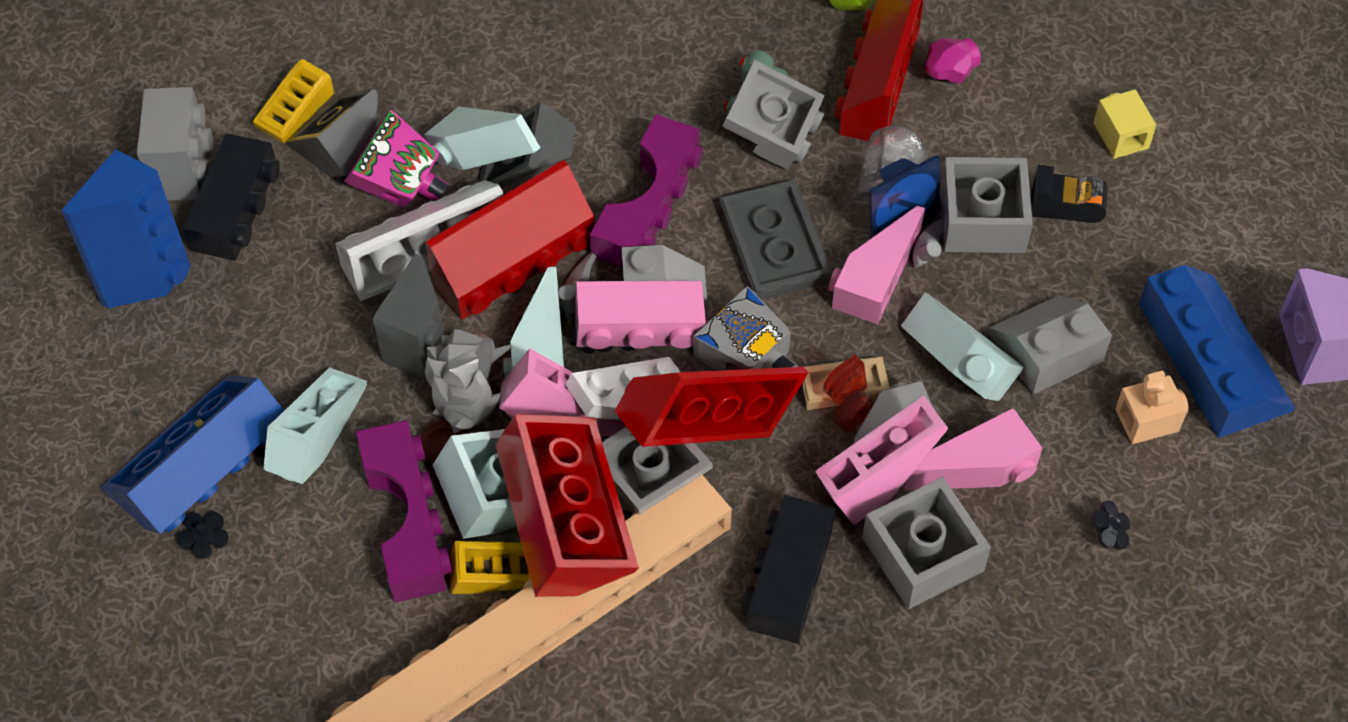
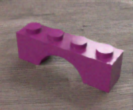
M655 114L640 142V167L652 177L654 182L645 194L633 201L606 204L590 233L591 253L596 255V259L623 268L622 247L656 245L655 236L659 228L665 230L672 215L671 205L674 199H681L685 193L688 184L687 175L690 169L696 170L702 160L704 148L699 146L700 129Z
M408 420L357 431L356 434L369 489H378L392 493L400 498L408 507L407 516L401 529L391 539L381 545L394 603L446 591L444 575L452 573L447 548L437 549L435 536L442 535L443 531L438 510H428L426 498L434 497L429 472H419L417 461L425 460L420 434L411 436Z

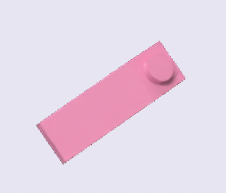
M916 206L849 254L843 269L836 267L828 287L829 291L834 292L833 309L879 324L921 233L925 208Z
M530 348L501 384L499 409L505 411L511 418L515 414L586 417L565 386L573 372ZM595 418L601 436L611 437L626 428L622 421Z
M923 395L815 472L836 504L855 525L863 520L866 514L880 508L892 499L948 430V427L925 395Z
M1014 408L931 449L901 487L904 491L917 490L941 477L946 480L951 489L1001 487L1013 480L1016 483H1020L1036 472L1042 446Z

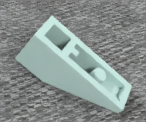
M457 107L424 134L429 143L438 151L439 157L436 161L440 165L462 170L535 153L540 149L522 115L515 113Z
M556 267L547 268L510 341L512 346L511 357L503 358L505 378L529 348L564 367Z
M926 292L901 325L951 373L985 399L999 401L1024 369L1016 360Z
M329 367L268 426L264 470L279 475L286 480L303 484L324 462L363 394L367 381Z

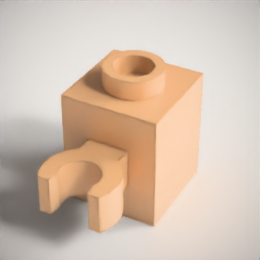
M1162 370L1145 375L1143 383L1122 388L1115 410L1131 443L1135 444L1179 432L1188 413V402L1184 392L1181 389L1177 390L1171 376H1165Z

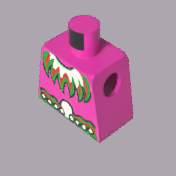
M392 110L381 120L344 182L401 207H405L411 202L417 192L430 201L439 200L449 185L430 172L439 157L438 151Z

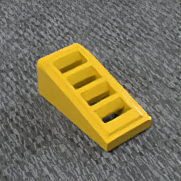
M301 59L287 74L253 120L254 126L284 144L334 94L331 77L328 73ZM299 93L303 95L304 98L301 99L297 97L296 94ZM287 104V105H289L290 107L294 108L295 110H294L293 112H291L290 110L286 109L284 106ZM277 115L286 122L282 125L272 118Z
M455 541L449 553L452 573L449 574L451 594H475L522 589L530 579L529 574H521L519 557H524L522 544L514 542ZM509 558L510 574H503L502 559ZM483 560H490L491 574L484 573ZM466 562H472L473 573H466Z

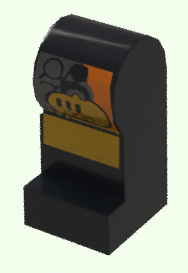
M1038 165L1031 191L1032 217L1089 223L1100 222L1106 216L1108 185L1100 178H1076L1074 176L1054 174V167Z

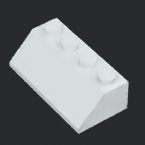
M486 180L472 186H464L453 194L436 201L426 202L413 211L399 217H391L380 225L361 233H353L344 240L335 243L340 265L360 302L393 288L415 254L423 256L427 271L430 272L426 241L502 197L503 191L500 186Z

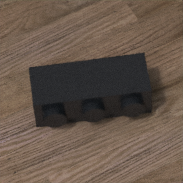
M225 134L182 228L190 251L236 261L241 248L248 246L251 240V225L256 215L262 214L266 203L265 193L270 183L274 184L279 175L280 163L275 158L271 142Z
M784 495L780 510H771L765 533L771 536L768 549L759 548L753 573L759 574V578L755 588L747 587L742 603L741 612L748 614L747 630L796 644L800 643L832 535L836 508Z

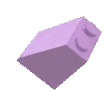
M1308 268L1298 269L1279 312V317L1300 383L1305 385L1348 380V278Z

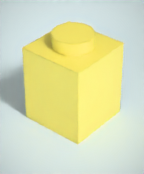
M1136 89L1121 94L1113 93L1099 100L1094 125L1113 159L1150 148L1156 123Z

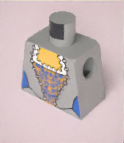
M748 286L694 335L693 357L716 371L798 367L797 364L786 357L790 348L791 335L788 327Z

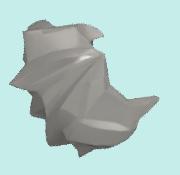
M454 329L450 336L442 335V345L427 347L428 358L426 360L425 376L432 388V399L436 408L431 414L444 416L450 423L454 434L487 422L500 401L501 393L492 394L487 378L491 364L512 347L511 344L495 348L493 339L488 338L485 334H471Z

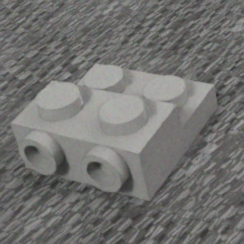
M754 60L722 127L756 143L753 153L789 170L794 161L801 164L811 145V142L805 140L808 132L812 134L816 132L824 116V113L819 111V107L825 95Z

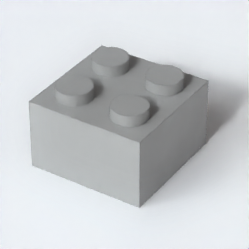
M193 87L144 89L137 155L140 162L157 170L167 200L196 199L210 169L209 161L206 160V152H212L213 150L211 128H205L204 104L197 103Z
M945 157L941 180L944 252L1026 253L1033 226L1027 158Z
M943 477L866 514L862 539L908 610L985 571L991 547Z

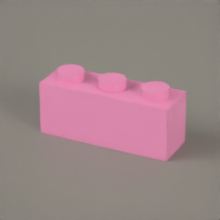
M702 281L576 282L574 307L577 347L604 349L609 346H631L636 349H644L650 346H674L676 348H689L693 346L694 335L706 324Z

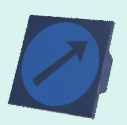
M938 155L919 164L901 158L879 170L883 183L869 190L871 238L916 206L925 208L923 222L940 214V157Z

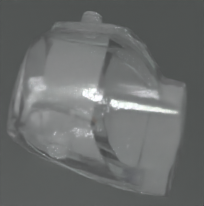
M900 125L887 126L874 131L863 158L858 192L849 198L848 205L864 204L869 201V190L883 183L880 169L901 158L916 164L927 160L925 143L917 138L910 129Z

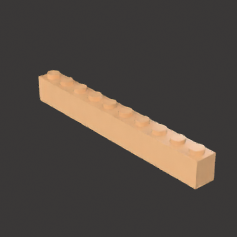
M701 475L642 514L632 513L631 517L625 521L639 566L635 573L577 597H535L531 579H529L520 592L508 600L500 599L487 609L484 616L472 624H463L450 633L447 641L435 649H426L418 653L410 661L408 667L394 676L387 675L378 680L372 686L370 692L356 702L349 701L339 706L326 722L450 721L731 529L732 508L706 478Z

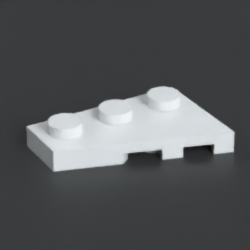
M670 357L572 373L565 386L586 417L622 421L615 413V409L624 394L625 388L633 377L677 373L680 371Z

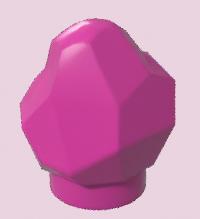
M941 38L930 45L925 63V71L934 79H944L952 84L962 83L971 73L972 69L979 66L981 60L979 49L970 38L962 40Z

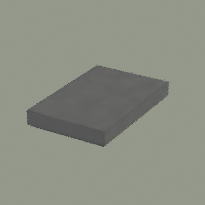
M795 179L719 197V207L749 288L761 300L830 283L833 272Z

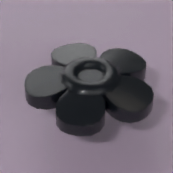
M1110 500L1102 502L1100 509L1091 513V523L1096 528L1098 542L1102 547L1107 549L1114 546L1116 549L1122 550L1129 545V536L1126 531L1130 529L1131 525L1128 516L1124 512L1118 513V507Z
M217 512L209 513L205 521L199 513L190 514L184 521L187 530L182 531L177 536L181 549H192L193 555L198 559H205L211 556V545L215 548H223L229 540L227 531L222 529L224 519Z

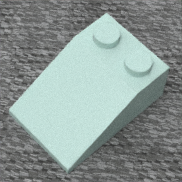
M505 429L451 436L433 463V468L463 539L500 533L517 526L496 449V443Z

